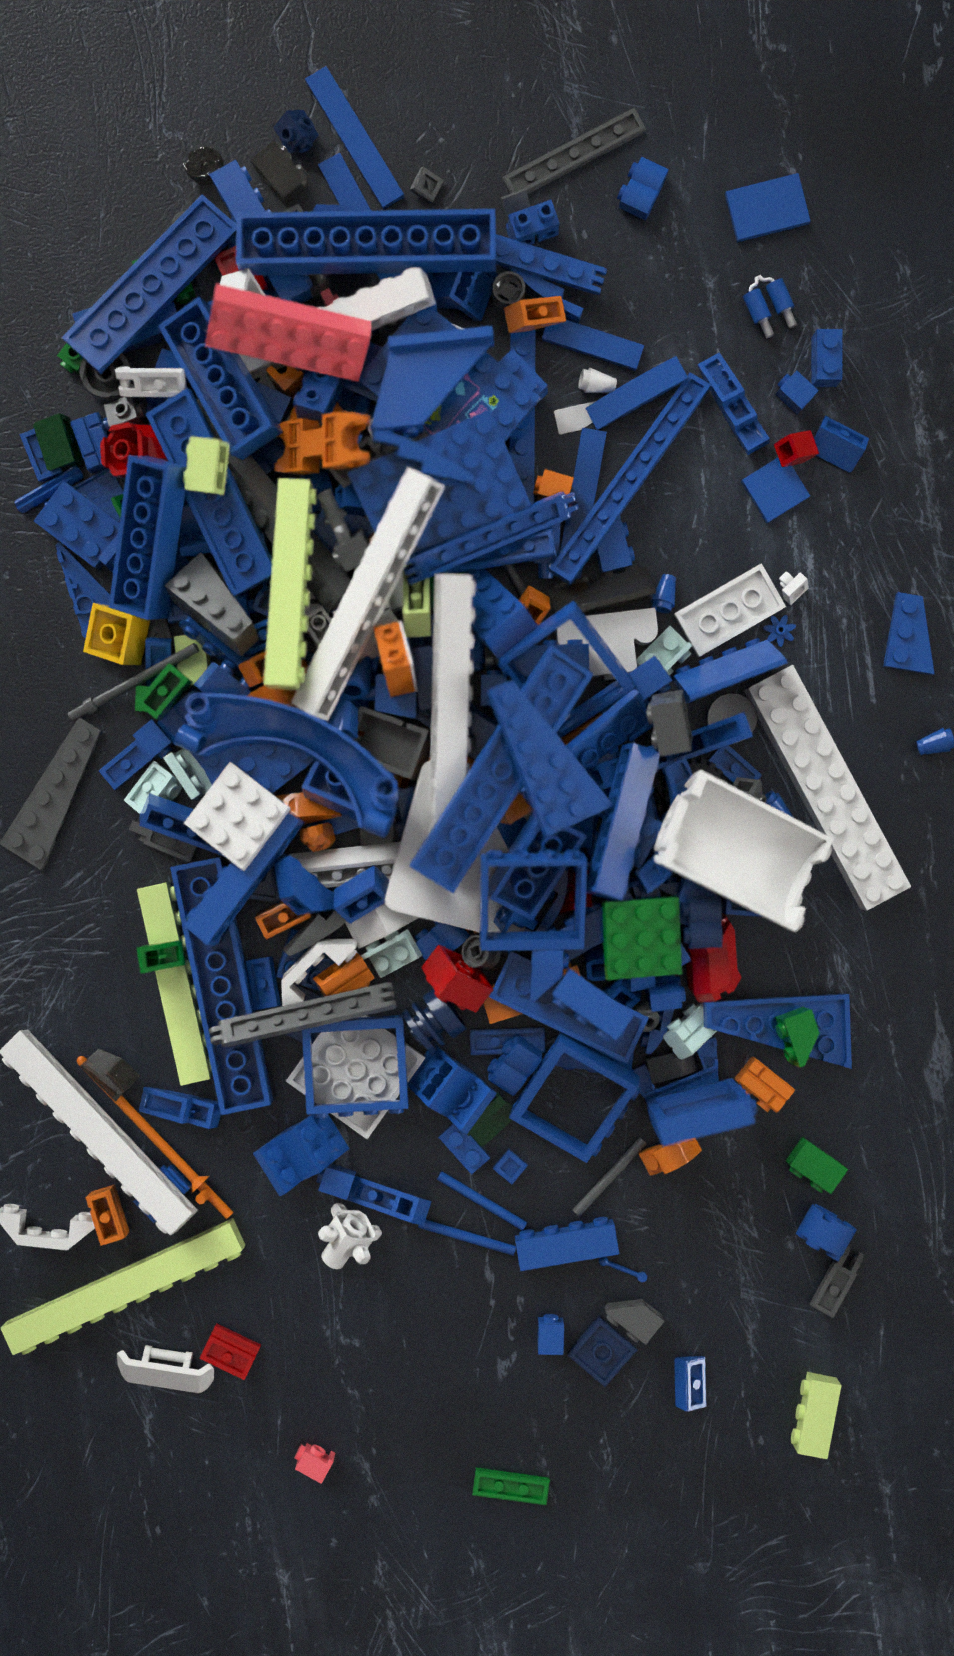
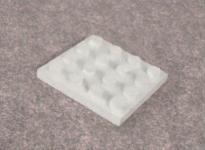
M388 1029L321 1032L313 1042L312 1061L315 1103L334 1104L396 1100L399 1096L396 1035ZM405 1042L407 1078L409 1082L426 1057ZM302 1058L286 1082L306 1095L304 1059ZM379 1110V1114L364 1115L363 1111L353 1112V1116L340 1117L338 1113L331 1114L368 1139L388 1110Z

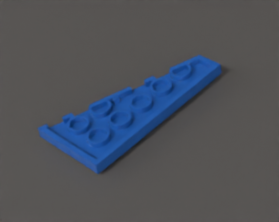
M513 680L487 690L543 836L548 837L614 806Z
M849 994L703 1002L704 1027L784 1049L785 1045L783 1039H780L776 1032L777 1021L775 1017L800 1007L812 1009L819 1035L809 1057L852 1069Z

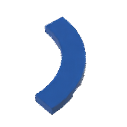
M681 756L661 768L669 790L670 807L678 794L681 795V793L688 789L685 787V784L693 776L685 756ZM658 851L643 866L634 871L645 894H649L657 889L673 874V871L655 862L654 856L659 855Z

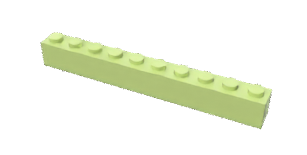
M229 1219L6 1321L0 1329L12 1355L19 1352L25 1355L37 1348L36 1345L44 1342L46 1345L57 1340L59 1334L65 1331L71 1334L82 1328L81 1324L87 1321L93 1324L105 1317L104 1314L109 1311L117 1313L125 1309L127 1303L133 1300L139 1303L149 1298V1293L155 1290L163 1292L173 1286L172 1283L179 1279L185 1282L196 1276L195 1272L204 1269L206 1272L219 1265L218 1262L223 1259L231 1261L239 1257L245 1247V1243L234 1219Z

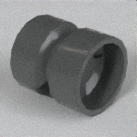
M510 271L499 274L493 283L492 302L499 312L505 314V307L519 300H524L525 295L523 278L519 274Z
M479 935L470 936L462 947L464 962L474 968L491 971L499 970L504 966L508 957L507 950L481 951Z

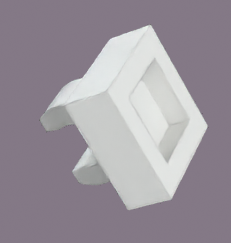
M785 572L779 578L781 581L780 585L783 587V598L790 605L809 589L808 580L801 573L793 578L788 572Z

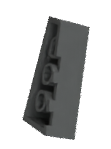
M199 553L165 585L175 605L240 656L259 640L252 621L202 553Z

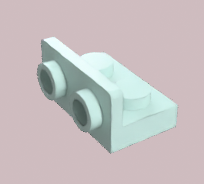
M669 626L636 659V662L640 666L653 656H657L668 674L671 675L674 672L671 667L677 661L680 664L683 663L691 655L689 649L693 645L690 642L687 643Z
M183 748L177 753L171 752L163 757L191 800L199 799L211 788L212 784L204 769L188 750Z
M153 760L124 801L140 814L149 793L173 801L179 795L182 785L174 775Z
M407 929L400 934L396 930L385 936L386 941L381 944L378 940L365 947L367 952L361 955L363 960L369 957L378 975L382 978L422 956V953Z

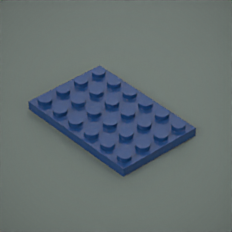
M490 409L417 441V443L453 461L473 476L474 479L473 483L466 484L425 475L445 487L411 554L532 506ZM397 451L347 473L374 534L407 468L409 467L420 472L421 463L396 458Z

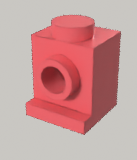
M307 1443L304 1446L301 1444L294 1457L297 1460L295 1470L322 1484L334 1462L335 1452L331 1451L328 1455L318 1445L314 1444L312 1446Z

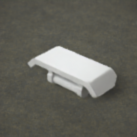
M146 1345L142 1361L129 1359L124 1350L117 1353V1363L121 1375L130 1383L201 1393L208 1389L214 1380V1368L210 1364L205 1365L199 1370L190 1369L193 1352L186 1351V1353L152 1348V1346ZM150 1358L173 1362L183 1363V1367L152 1363L149 1361Z

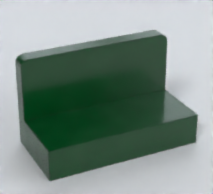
M60 413L33 424L48 471H54L67 465L72 467L85 465L70 423L71 419Z
M500 1092L495 1095L467 1133L481 1147L486 1145L512 1121L509 1118L512 1105Z

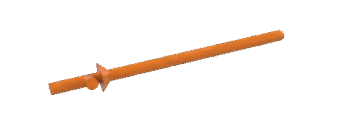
M79 1056L77 1064L192 1183L191 1194L196 1189L200 1191L196 1196V1202L203 1204L208 1200L225 1219L229 1218L234 1212L204 1182L209 1176H199L84 1056Z

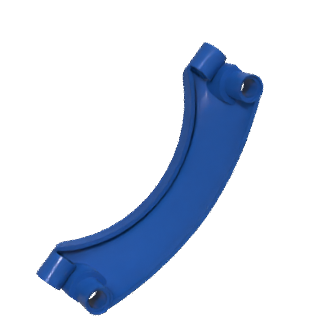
M194 693L188 697L186 701L188 713L185 717L188 725L184 724L179 729L175 738V745L199 756H207L223 749L246 744L278 745L301 752L323 765L341 783L354 806L358 827L382 838L386 837L396 812L395 805L399 797L397 783L384 767L364 748L343 732L307 712L270 700L218 693ZM199 705L205 706V708L200 712L194 711V709ZM385 787L393 789L389 795L380 794L381 789Z

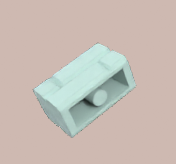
M692 1003L682 1011L684 1016L681 1019L678 1017L668 1024L667 1028L669 1031L663 1035V1039L673 1048V1052L681 1060L692 1056L717 1032L716 1030L704 1027L703 1003L699 1005Z

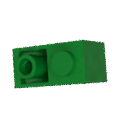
M800 1007L775 1018L777 1021L776 1032L780 1039H783L785 1045L783 1052L786 1060L790 1064L801 1068L805 1066L818 1038L819 1030L812 1009Z

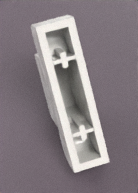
M655 608L586 616L628 673L637 668L634 641L638 645H647L656 638L658 633ZM571 619L555 630L557 644H568L567 640L582 639L583 644H589ZM589 644V670L594 674L592 678L604 677L605 681L616 680Z

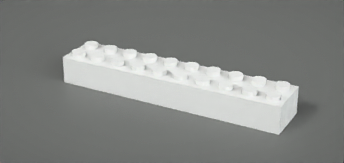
M791 665L744 690L747 698L754 705L757 717L818 831L833 838L831 855L859 908L869 910L910 888L909 881L794 666Z

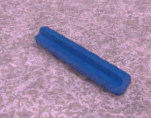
M78 466L71 467L15 500V506L19 512H27L52 497L63 481L73 485L83 479L82 471Z

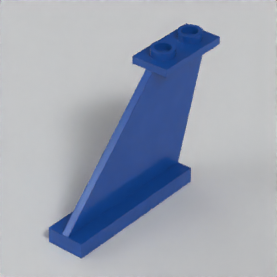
M492 326L388 337L390 354L373 422L370 424L372 437L375 429L399 436L403 435L406 438H413L424 433L423 424L487 349L494 346Z

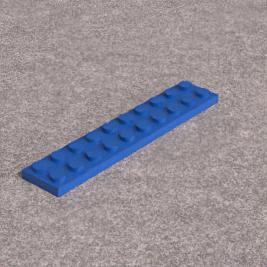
M549 645L521 691L556 733L594 674L555 647ZM500 724L409 864L411 868L453 894L523 786Z

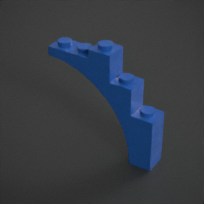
M745 712L691 731L693 737L691 751L659 756V769L681 756L690 759L752 737L753 735ZM653 745L647 747L659 752V749H654ZM619 757L585 769L601 790L612 786Z

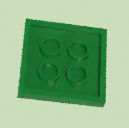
M679 897L602 902L605 979L615 980L682 974Z

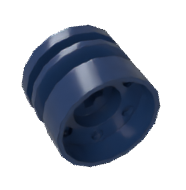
M434 988L423 995L424 1002L427 1005L425 1009L414 1002L412 1007L416 1012L415 1016L408 1008L402 1011L407 1027L413 1037L431 1054L438 1051L433 1039L442 1047L446 1045L442 1036L444 1031L452 1038H455L467 1029L449 1001L443 1002L435 996Z

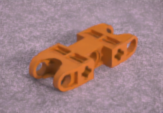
M348 412L323 414L322 428H319V421L305 418L280 423L279 425L283 433L277 437L283 439L285 449L283 456L277 460V463H274V471L296 475L319 473V460H323V468L335 470L357 468L369 463L370 453L360 450L358 436L366 428V425L370 424V416Z

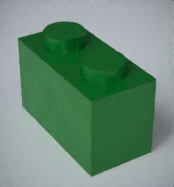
M168 663L136 703L155 719L162 720L193 681L174 665Z
M803 1136L786 1159V1162L791 1166L789 1171L800 1179L806 1176L811 1180L809 1185L820 1193L826 1190L832 1194L848 1171L843 1164Z

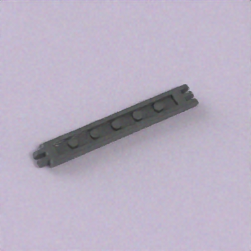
M391 982L221 1020L219 1021V1026L209 1029L210 1035L213 1036L211 1037V1044H222V1047H230L392 1010L397 1007L396 1001L393 1000L395 998L394 992L391 991L393 990V985Z

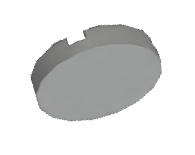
M729 693L718 697L711 704L706 722L707 725L745 712L751 732L753 733L757 724V713L754 705L748 698L740 694Z

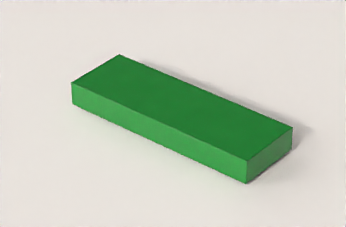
M476 1468L472 1495L547 1505L550 1478Z

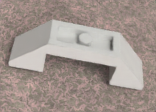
M354 938L322 939L312 945L283 974L282 1006L304 1001L305 994L294 982L299 984L306 977V970L311 965L315 967L325 957L323 952L338 965L343 961L347 963L357 953L355 950L357 941Z
M5 1204L4 1207L0 1208V1224L17 1245L68 1250L95 1228L90 1212H80L79 1215H75L70 1220L69 1234H67L66 1230L54 1229L51 1232L42 1231V1228L34 1226L25 1229L27 1209H19V1205Z

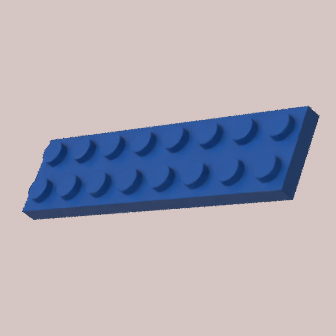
M202 194L62 336L63 341L98 373L102 374L236 236V224Z
M186 388L146 413L169 462L187 466L188 457L186 449L190 443V437L215 439L191 389ZM228 465L224 495L185 490V498L233 597H238L272 578L273 559Z

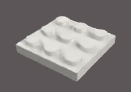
M229 762L184 824L239 868L246 870L291 808L235 764Z

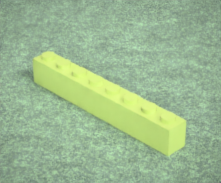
M279 479L264 677V685L268 689L300 690V683H304L305 669L301 667L302 657H306L307 651L306 642H303V632L308 631V616H305V606L310 604V591L306 590L307 580L310 581L312 577V566L308 565L309 555H313L314 549L313 539H310V531L315 529V514H312V504L317 503V489L313 488L310 480Z
M171 882L139 888L137 893L149 945L182 940L185 965L155 971L180 1085L211 1079L213 1074L195 986L191 976L190 962L187 958L185 937L181 931L180 913L176 909L175 901H177L174 886H171Z

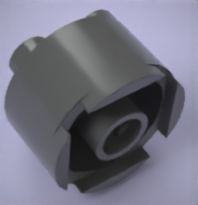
M121 353L100 374L83 359L80 365V377L85 388L95 399L108 404L121 397L118 388L120 380L116 378L115 369L125 366L133 367ZM110 372H111V373H112L111 377H108L107 379H105L104 376H105V375H106V376H109V375H110Z

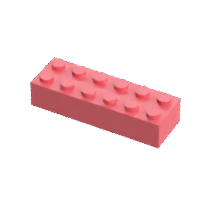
M216 284L205 346L359 382L371 337V321Z

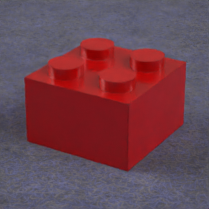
M439 944L421 967L427 976L426 981L435 990V996L443 1002L450 1001L462 1010L469 1009L476 1013L494 990L481 969L468 966L461 954Z

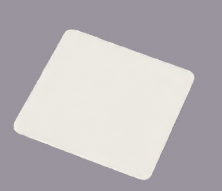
M427 761L422 766L385 896V904L389 909L479 932L480 854H486L490 850L507 853L508 848L496 826L454 894L409 866L430 833L431 761ZM533 810L528 814L524 815L526 821L530 817ZM489 866V880L498 866ZM489 896L488 932H501L493 920L497 910L502 905L491 900ZM512 924L507 932H524L525 926L521 929Z

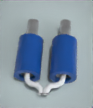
M761 275L755 277V282L749 287V292L743 296L754 324L761 325L766 338L774 335L768 321L772 315L760 288L753 290L760 280L762 282H771L766 286V290L777 315L783 314L789 328L796 326L797 323L791 312V309L795 306L783 278L774 280L770 277L763 278Z

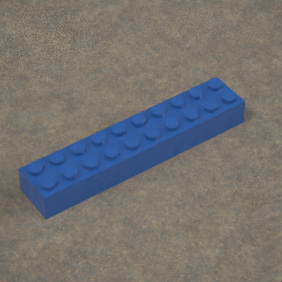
M495 209L236 213V264L239 271L249 268L253 275L403 273L409 268L419 267L425 273L496 272Z
M224 857L170 867L221 1115L269 1106L274 1101L262 1040L230 1047H222V1044H211V1037L213 1036L210 1035L209 1029L219 1026V1021L256 1012L253 1006L237 918L233 919L215 945H207L184 927L188 921L186 919L188 913L194 907L200 905L203 901L201 897L205 890L210 886L213 887L218 879L216 877L219 871L226 866Z

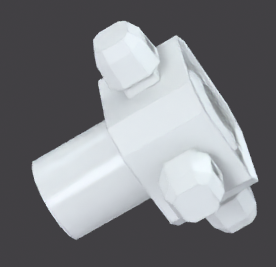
M342 1203L334 1204L331 1208L333 1220L329 1226H323L318 1234L322 1241L329 1242L322 1252V1260L333 1269H341L351 1256L359 1264L368 1263L370 1260L368 1247L372 1241L378 1240L382 1235L381 1229L377 1225H371L367 1216L361 1211L347 1210Z

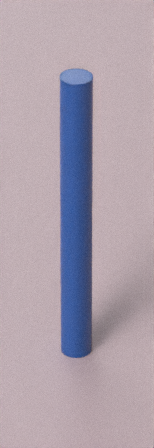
M443 1171L438 1175L437 1180L518 1229L523 1230L527 1224L525 1220Z
M425 1220L424 1226L418 1225V1228L514 1256L516 1246L430 1220Z

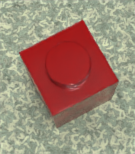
M811 430L789 434L774 444L782 467L802 464L819 454Z

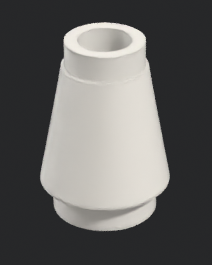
M589 367L588 370L582 369L578 388L584 390V393H611L616 389L617 378H612Z

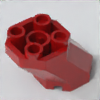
M129 422L112 425L108 430L111 432L107 438L104 437L100 442L101 463L106 468H109L111 470L110 473L115 477L126 478L128 456H151L168 461L151 425H137Z
M721 913L722 948L690 949L688 948V943H684L683 936L681 937L685 950L691 959L690 962L686 963L687 984L698 1003L715 1002L721 999L720 994L724 991L727 994L733 992L742 978L737 968L735 930L724 913Z

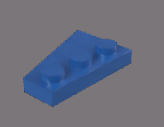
M901 592L896 593L883 667L934 675L923 596Z

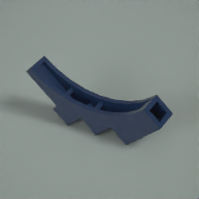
M433 643L415 645L412 648L420 710L427 709V713H432ZM468 701V711L471 712L472 722L471 726L468 727L467 737L471 739L472 735H475L477 754L479 756L499 725V722L479 711Z

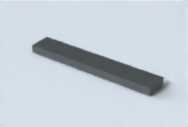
M634 107L502 177V181L509 194L525 189L528 195L644 134L646 128Z

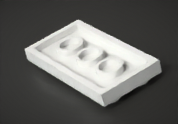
M761 563L674 613V616L688 641L693 645L692 648L696 655L700 657L786 606Z

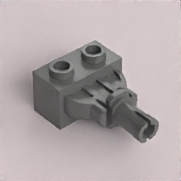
M327 489L317 494V497L326 515L324 523L325 525L331 524L338 539L335 541L334 553L332 555L337 566H343L347 572L360 565L370 542L363 528L351 532L344 519V516L347 515L346 511L339 508L331 489Z

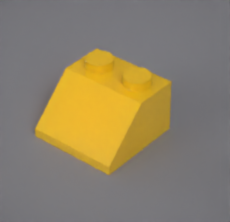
M93 603L83 652L121 665H141L150 620L109 608L108 605Z

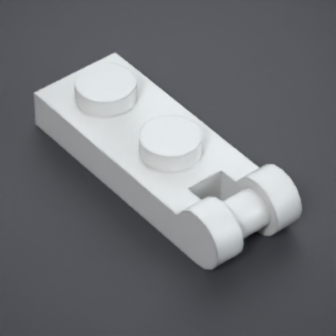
M125 366L115 369L116 378L120 380L119 393L123 397H173L187 388L184 368H130Z

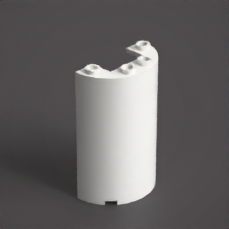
M699 770L686 782L685 787L688 789L681 793V795L678 794L664 818L654 850L659 852V855L654 856L655 862L792 932H797L803 925V914L806 909L800 906L803 899L801 896L802 891L810 882L812 866L825 862L831 855L833 838Z

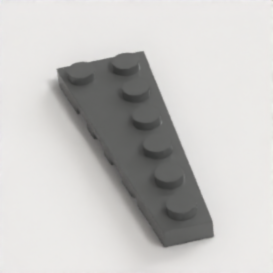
M78 718L0 841V845L38 869L43 870L55 845L58 832L63 826L66 813L74 800V794L79 783L82 781L86 766L92 757L102 730L83 718Z

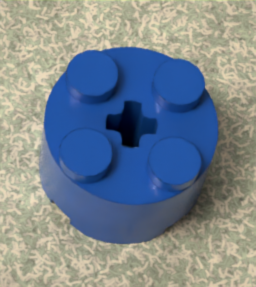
M812 1204L799 1225L796 1235L806 1240L805 1243L813 1249L819 1251L821 1248L826 1251L829 1257L839 1261L857 1229L847 1221L839 1219L833 1212L820 1205Z

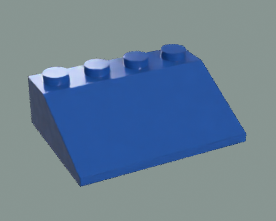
M757 638L745 643L746 648L737 651L736 647L723 651V657L714 660L713 656L698 661L700 666L691 669L689 665L675 670L677 675L671 678L673 682L676 681L678 690L683 689L687 704L775 670L786 664L787 660L768 639L760 642V639Z

